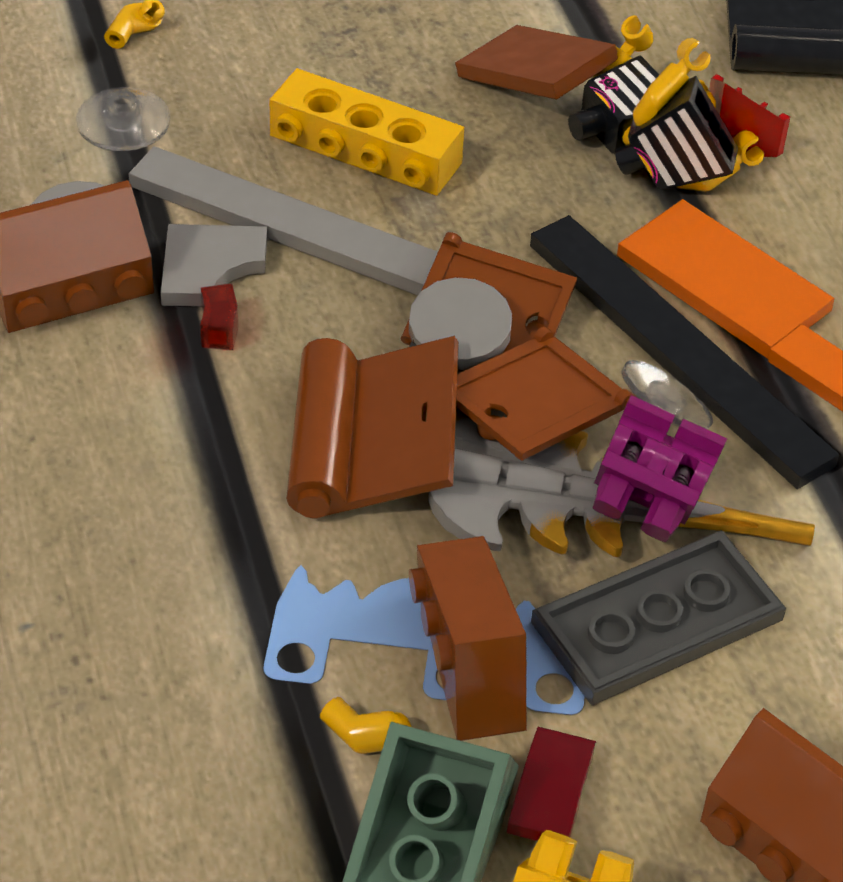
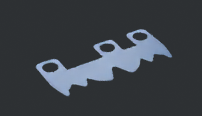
M301 565L295 570L276 605L263 666L266 676L274 680L307 684L319 681L324 674L330 639L428 650L423 690L427 696L433 699L446 700L444 689L436 680L438 669L430 636L426 637L421 619V603H414L412 600L409 578L381 585L364 599H359L356 588L351 580H344L330 591L322 594L313 584L308 583L307 571ZM524 600L517 606L516 611L526 632V706L531 710L565 715L577 714L583 709L585 696L532 625V610L535 608L530 601ZM301 643L311 648L315 660L308 670L301 673H290L279 666L277 662L279 651L288 644ZM547 674L563 675L572 683L573 695L568 701L561 704L547 703L537 695V681Z

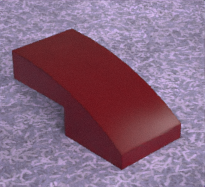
M537 727L517 789L506 833L538 841L541 834L546 830L571 837L579 810L581 795L592 763L596 741Z

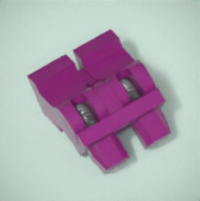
M631 395L594 481L598 487L593 509L612 519H620L630 499L649 508L640 529L657 540L667 542L680 523L686 524L708 482L727 438L685 419H682L673 438L667 435V432L675 415Z

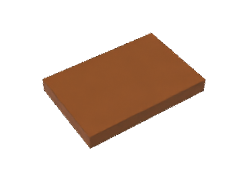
M515 25L455 62L458 77L557 100L614 63L618 56L616 45L612 43Z

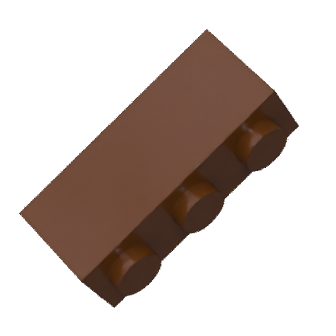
M128 180L0 213V316L8 333L154 293L151 253L132 186Z
M763 708L754 717L708 787L700 822L707 826L716 840L726 846L734 847L756 864L761 874L770 882H843V766Z

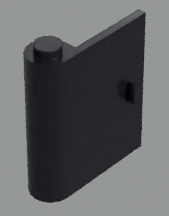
M726 0L732 70L843 75V0Z

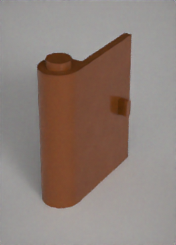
M455 336L361 360L356 359L352 350L345 343L336 339H316L309 342L303 348L286 496L289 506L294 511L308 518H321L453 486L459 346Z

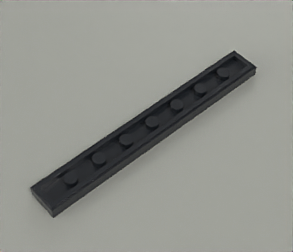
M570 215L531 233L530 247L558 272L577 277L575 285L577 290L797 490L837 466L839 453Z

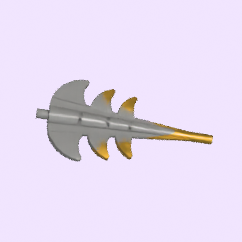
M491 411V415L507 418L502 411ZM468 416L457 421L455 425L453 486L428 492V501L432 513L445 530L459 539L484 536L489 549L493 551H500L502 549L503 538L499 532L498 521L510 508L519 509L522 524L530 537L543 547L558 554H566L568 539L565 535L564 525L569 518L576 515L584 517L586 531L590 539L600 549L613 557H620L623 549L620 532L621 525L624 521L643 523L649 508L629 499L620 519H612L593 509L598 487L594 481L604 456L596 462L592 472L581 469L577 456L587 444L588 433L581 431L521 461L497 440H488L481 437L477 433V424ZM702 500L697 501L686 524H679V527L722 530L808 546L812 544L815 529L814 524L755 514Z

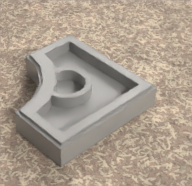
M168 224L161 286L162 306L212 307L217 293L229 282L245 275L265 273L267 226Z

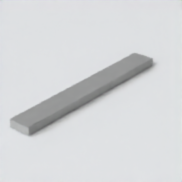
M155 146L128 173L129 182L135 189L233 226H267V239L415 295H419L438 253V251Z

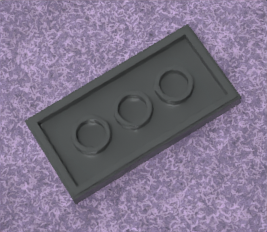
M721 530L532 610L531 623L592 706L783 621L786 607Z

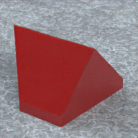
M718 74L714 75L710 81L709 91L716 100V110L731 136L734 138L739 132L751 131L759 139L755 144L749 146L746 152L758 146L764 152V157L780 156L784 151L790 116L785 113L779 116L774 115L766 109L768 103L757 104L742 94V88L737 87L734 89L723 82V77Z

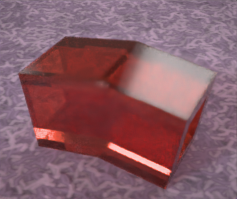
M232 283L201 287L203 316L200 327L202 348L234 350L238 332V305Z

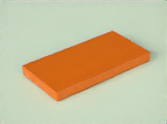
M684 199L618 243L617 256L767 359L770 348L801 324L810 328L830 313L833 308L834 297Z

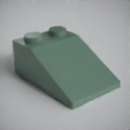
M390 722L343 882H481L504 821L519 768L518 764L510 754Z

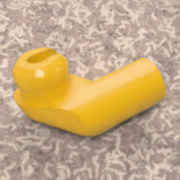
M144 0L143 3H132L124 6L105 32L104 39L106 43L112 48L120 49L124 47L131 35L154 30L161 24L164 17L165 9L163 4L159 0Z
M341 697L330 700L320 713V719L353 751L360 754L382 751L390 722L412 727L407 716L400 712L380 711L359 715Z

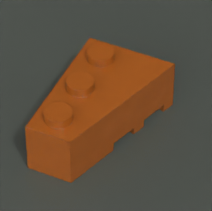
M479 536L417 545L418 568L409 569L411 596L414 603H421V619L426 637L430 636L435 662L442 681L456 739L463 741L527 731L526 632L485 537Z

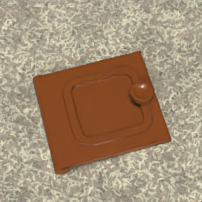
M447 232L422 290L437 281L455 277L476 279L493 286L506 298L512 312L510 342L503 351L504 353L534 339L536 331L541 327H547L554 333V336L556 335L577 283V277L464 242L458 234ZM534 316H538V319H537V320L531 321V322L526 326V323L528 322V320H529L530 318H532V317H534ZM408 320L401 336V341L410 346L412 340L409 335Z
M544 326L536 331L534 339L458 373L456 407L477 424V433L481 437L488 440H497L518 459L523 461L623 411L630 396L635 397V395L615 384L558 340L554 333ZM491 409L504 412L507 418L491 415Z

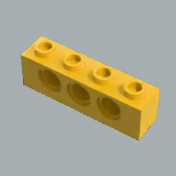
M296 68L269 99L270 136L438 196L462 164L464 126Z

